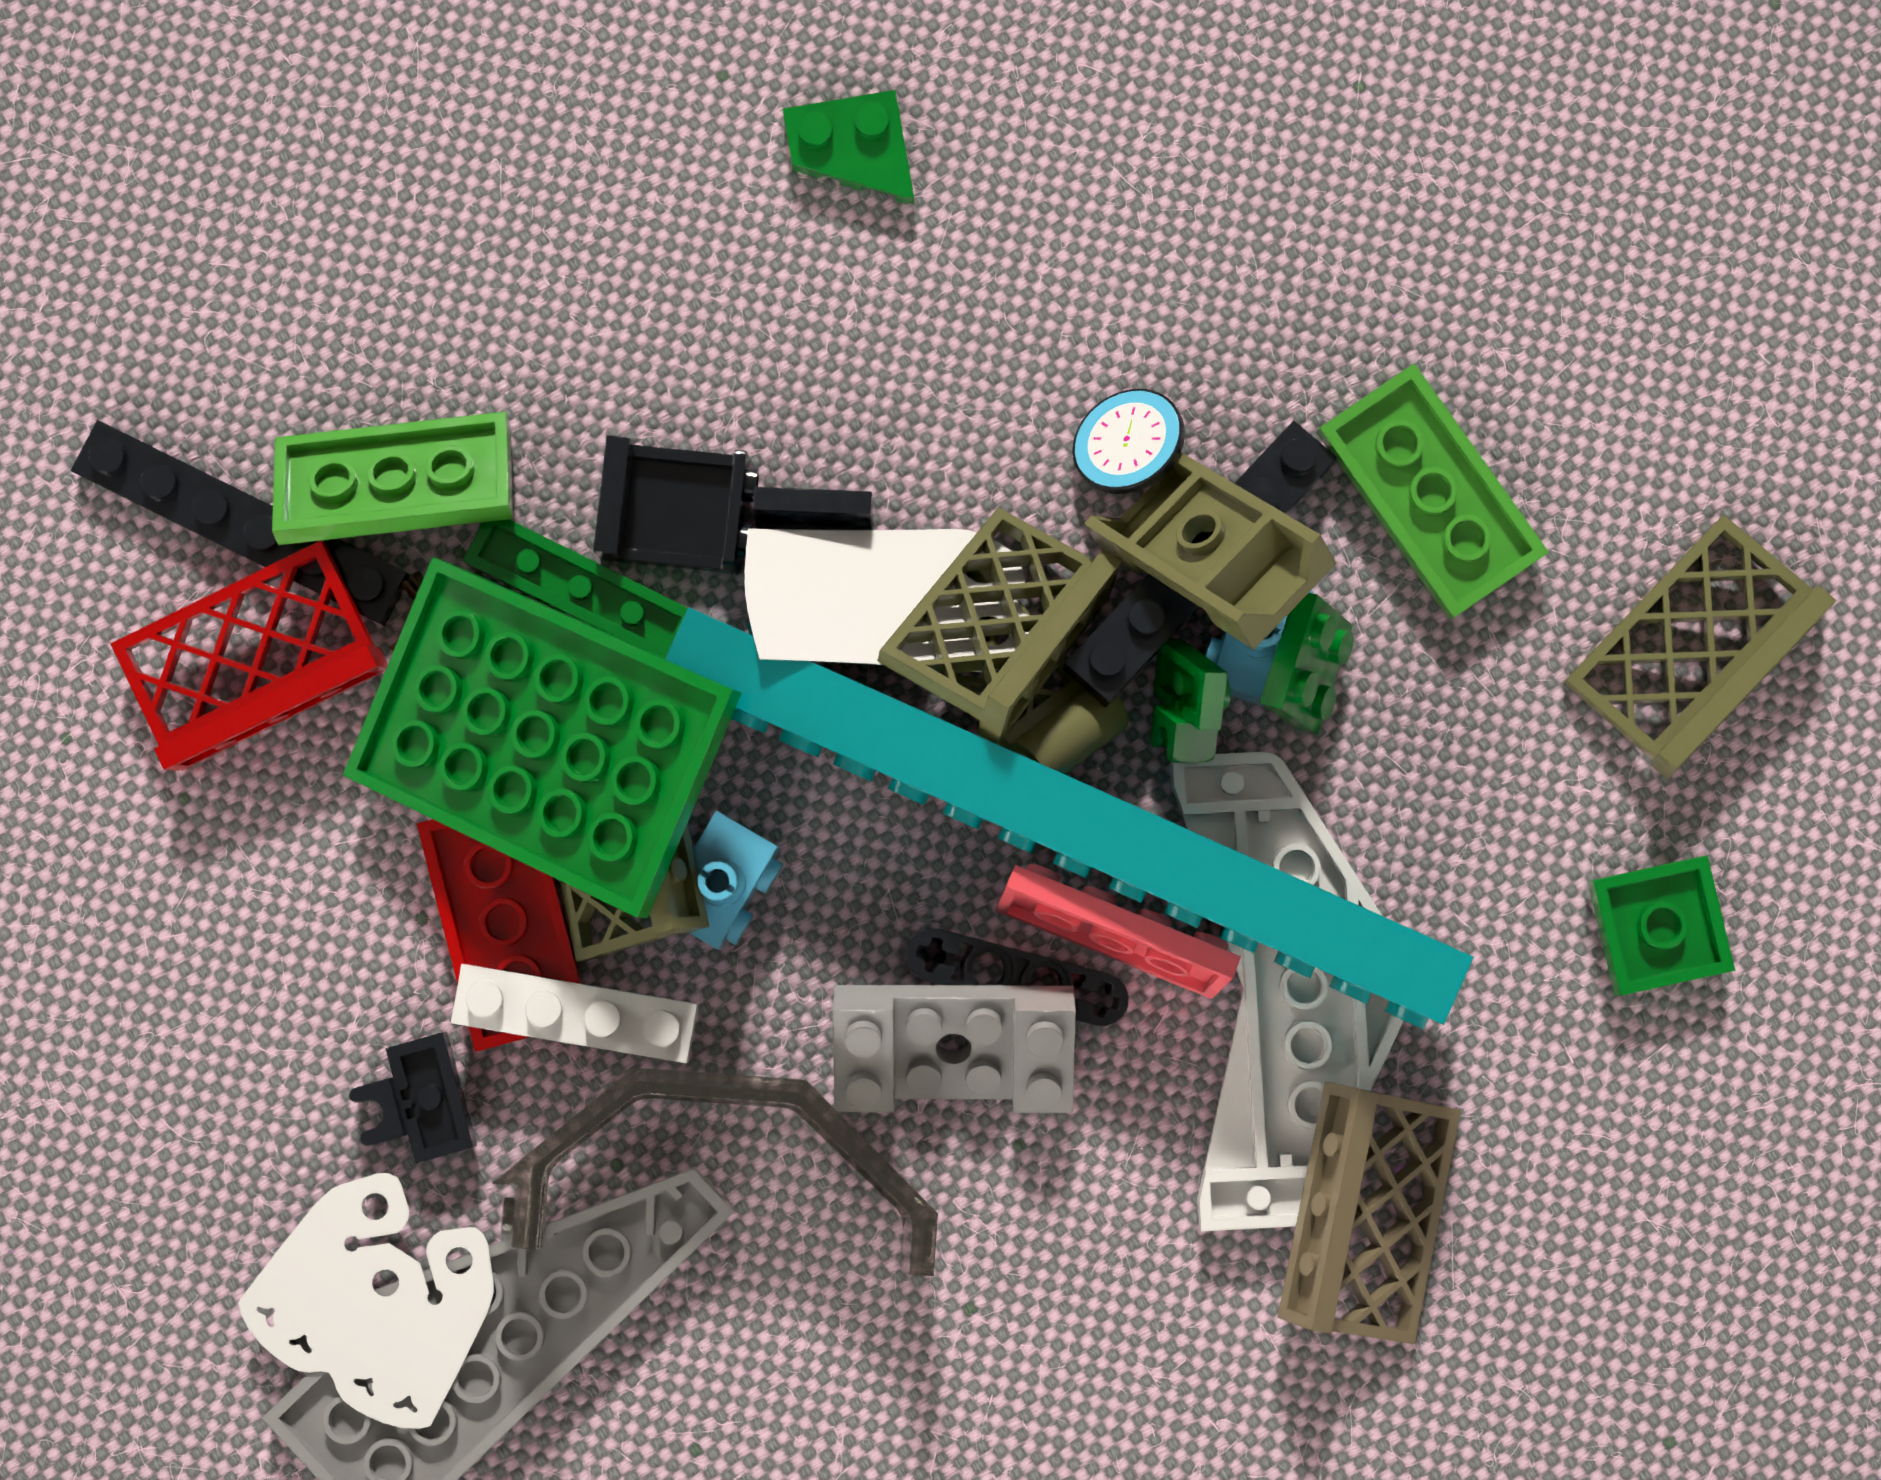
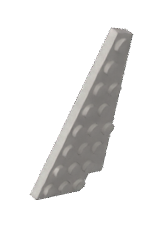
M694 1167L489 1245L494 1281V1294L491 1304L460 1371L429 1427L420 1429L400 1428L379 1422L362 1414L342 1400L330 1374L322 1371L303 1372L305 1377L269 1410L262 1419L318 1480H458L718 1229L736 1209ZM468 1253L447 1261L446 1265L451 1272L463 1274L470 1269L472 1256ZM429 1268L423 1271L429 1291L428 1301L432 1305H437L442 1301L443 1294L436 1289L432 1272ZM399 1280L376 1288L374 1291L381 1296H390L397 1291ZM306 1335L289 1341L291 1345H301L302 1349L307 1353L312 1352L307 1343ZM372 1378L354 1379L356 1385L366 1387L370 1396L374 1395ZM410 1396L393 1404L395 1408L408 1407L412 1412H417V1408L413 1405Z

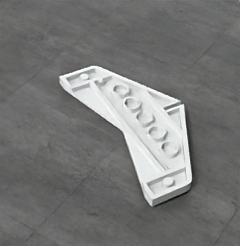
M1269 752L1215 754L1212 761L1203 763L1171 762L1172 789L1188 830L1381 915L1280 757ZM1227 942L1230 952L1241 956L1236 970L1243 991L1197 1198L1199 1230L1202 1232L1296 1226L1325 1081L1371 1091L1403 1020L1384 1012L1389 1001L1372 993L1368 1003L1365 1004L1329 987L1333 975L1315 968L1310 979L1273 962L1278 951L1262 943H1258L1255 952L1252 953Z

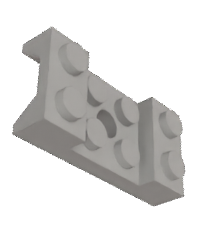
M834 985V1112H894V1099H1012L1013 1113H1073L1076 1017L1074 987L1019 985ZM948 1034H959L967 1038L970 1043L962 1050L948 1051L940 1047L938 1041Z

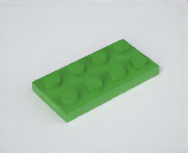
M1415 363L1317 430L1318 436L1328 450L1338 457L1336 461L1449 621L1549 553Z
M506 411L275 437L272 532L278 545L513 519L511 429Z

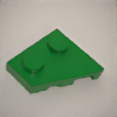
M896 90L783 108L793 171L816 178L830 177L846 187L860 191L864 187L894 196L895 200L900 203H914V193Z

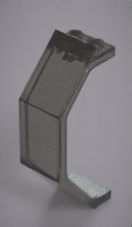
M633 1068L492 1183L517 1186L516 1198L505 1197L502 1212L501 1235H512L511 1249H543L548 1186L553 1168L559 1161L635 1102L643 1099H662L785 1108L797 1113L896 1208L902 1220L900 1272L909 1275L934 1276L938 1213L807 1080Z

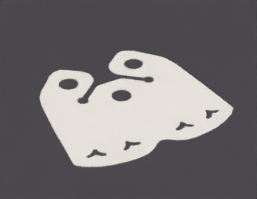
M376 1173L334 1187L317 1201L238 1301L240 1314L250 1332L264 1348L285 1365L297 1371L308 1373L328 1372L342 1400L355 1410L385 1424L400 1428L420 1429L431 1426L488 1313L494 1294L489 1244L484 1234L476 1227L443 1230L433 1235L428 1242L426 1254L436 1289L441 1291L443 1297L439 1304L432 1305L428 1301L429 1291L421 1264L390 1243L358 1247L353 1252L345 1248V1241L350 1236L363 1239L398 1233L405 1227L409 1219V1207L398 1177L389 1173ZM372 1193L383 1195L388 1202L387 1213L379 1220L367 1218L362 1211L363 1200ZM456 1247L467 1249L472 1256V1265L463 1274L451 1272L446 1265L447 1254ZM388 1269L397 1275L399 1286L394 1294L381 1296L374 1291L372 1280L377 1272ZM257 1307L264 1309L274 1308L273 1327L267 1324L266 1315L259 1313ZM306 1335L307 1343L312 1352L307 1353L302 1349L301 1345H291L289 1341ZM372 1378L374 1395L370 1396L366 1387L356 1385L354 1379ZM410 1396L413 1405L417 1408V1412H412L408 1407L395 1408L393 1404Z

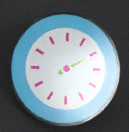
M1130 389L1113 394L1094 406L1081 421L1073 441L1072 453L1075 466L1083 479L1099 491L1110 494H1127L1142 490L1161 479L1177 461L1185 439L1183 418L1174 403L1159 392L1148 389Z

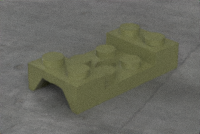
M1180 453L1172 468L1161 479L1152 484L1121 518L1091 515L1084 523L1101 550L1103 549L1121 559V564L1137 575L1144 570L1207 612L1214 625L1253 650L1337 564L1319 533L1183 453ZM1214 531L1205 541L1192 543L1195 536L1200 532Z

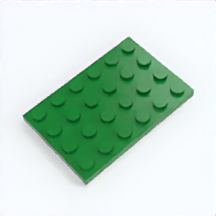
M432 557L343 776L636 918L648 919L742 692L447 561Z

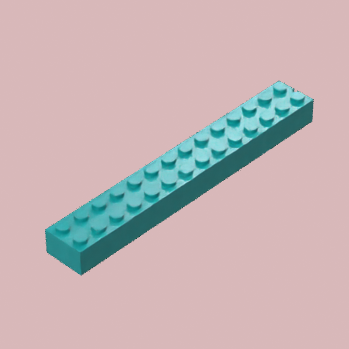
M690 607L687 609L665 658L742 692L732 715V720L762 733H766L770 723L783 729L778 739L779 741L816 757H819L823 747L836 752L837 755L833 765L869 781H872L876 771L892 778L887 789L915 802L926 805L929 796L932 795L947 802L942 814L976 829L980 828L983 819L1002 827L998 839L1032 854L1038 843L1057 852L1053 861L1054 864L1082 877L1088 878L1092 868L1113 877L1109 889L1142 903L1147 892L1168 901L1164 910L1165 914L1196 928L1199 927L1203 917L1222 925L1223 928L1219 938L1252 953L1255 952L1258 943L1271 947L1278 951L1273 962L1311 979L1315 968L1333 975L1329 987L1365 1004L1368 1003L1372 993L1389 1001L1384 1012L1423 1030L1429 1019L1442 1025L1445 1024L1474 956L811 661L760 660L752 635Z

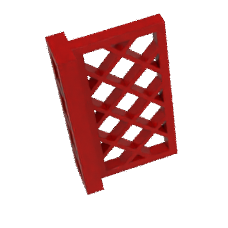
M321 540L110 643L158 743V747L154 748V751L163 770L183 771L386 671L388 666L381 648L375 647L326 542ZM316 559L326 577L318 602L290 592L297 569ZM283 576L279 588L267 584ZM257 588L277 594L265 627L237 618L245 594ZM332 593L340 609L329 606ZM287 598L315 608L304 641L276 631ZM230 602L226 614L214 610ZM329 612L345 618L356 641L335 651L315 645L325 613ZM204 614L224 620L213 653L185 644L192 621ZM235 624L263 634L252 666L223 657ZM177 628L174 639L162 636ZM273 638L302 647L294 671L282 677L262 670ZM151 640L170 645L171 648L161 677L157 678L143 673L132 649ZM182 650L210 659L199 692L171 682ZM312 651L325 655L308 664ZM221 663L249 673L241 697L231 702L210 696ZM260 677L272 681L256 689ZM147 682L157 685L154 696ZM168 689L196 699L188 723L172 731L169 730L161 713ZM207 703L219 707L203 715Z

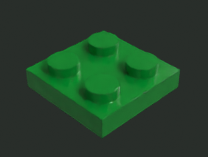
M1308 593L1287 615L1284 630L1281 633V638L1259 702L1295 729L1316 735L1319 733L1322 721H1326L1332 714L1336 701V690L1333 686L1340 665L1346 664L1351 655L1354 642L1351 631L1353 625L1319 595Z
M1708 855L1587 881L1614 996L1632 994L1736 971Z

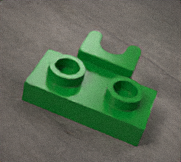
M1171 638L1157 653L1153 694L1163 701L1165 705H1154L1150 736L1151 746H1167L1169 762H1209L1215 757L1218 730H1221L1223 710L1228 707L1230 702L1231 689L1227 672L1183 639Z

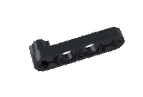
M920 927L911 936H904L899 945L898 957L904 961L908 974L917 979L940 985H980L973 977L972 965L980 954L992 952L1001 959L1003 964L1002 977L994 985L1029 986V979L1032 973L1042 967H1048L1057 974L1059 986H1073V973L1080 976L1074 985L1075 987L1098 991L1101 982L1106 983L1105 993L1113 996L1111 1008L1101 1007L1098 1016L1093 1014L1094 1005L1092 1003L1075 999V1020L1096 1026H1108L1120 1020L1128 1008L1129 995L1126 986L1119 978L1109 973L931 927ZM932 938H934L938 942V949L941 950V958L938 963L932 965L931 969L924 970L925 960L916 957V950L919 945L929 946ZM963 943L968 945V948L960 961V980L956 981L951 979V975L956 969L952 964L954 956H960L959 944Z

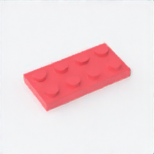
M1028 864L1026 869L1018 865L1014 866L995 909L998 913L1209 999H1213L1233 979L1241 956L1227 951L1228 943L1216 936L1195 932L1194 937L1177 931L1171 928L1173 922L1164 915L1146 909H1140L1138 914L1118 907L1115 905L1117 899L1111 894L1088 886L1083 887L1082 891L1059 883L1061 879L1059 874L1037 864Z

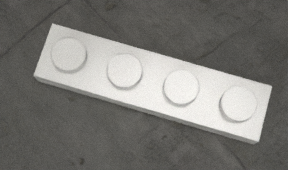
M461 964L451 1023L689 1063L699 1004Z

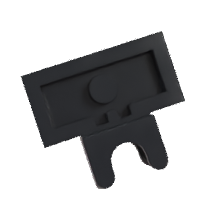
M447 1032L385 1048L393 1077L352 1088L349 1092V1098L352 1102L360 1103L371 1100L377 1102L383 1110L382 1122L377 1127L361 1134V1143L366 1147L408 1135L415 1163L417 1164L477 1146Z

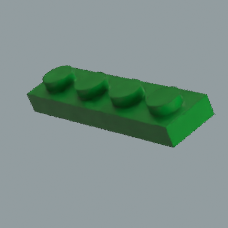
M510 519L482 522L462 560L466 565L577 620L663 658H666L688 607Z

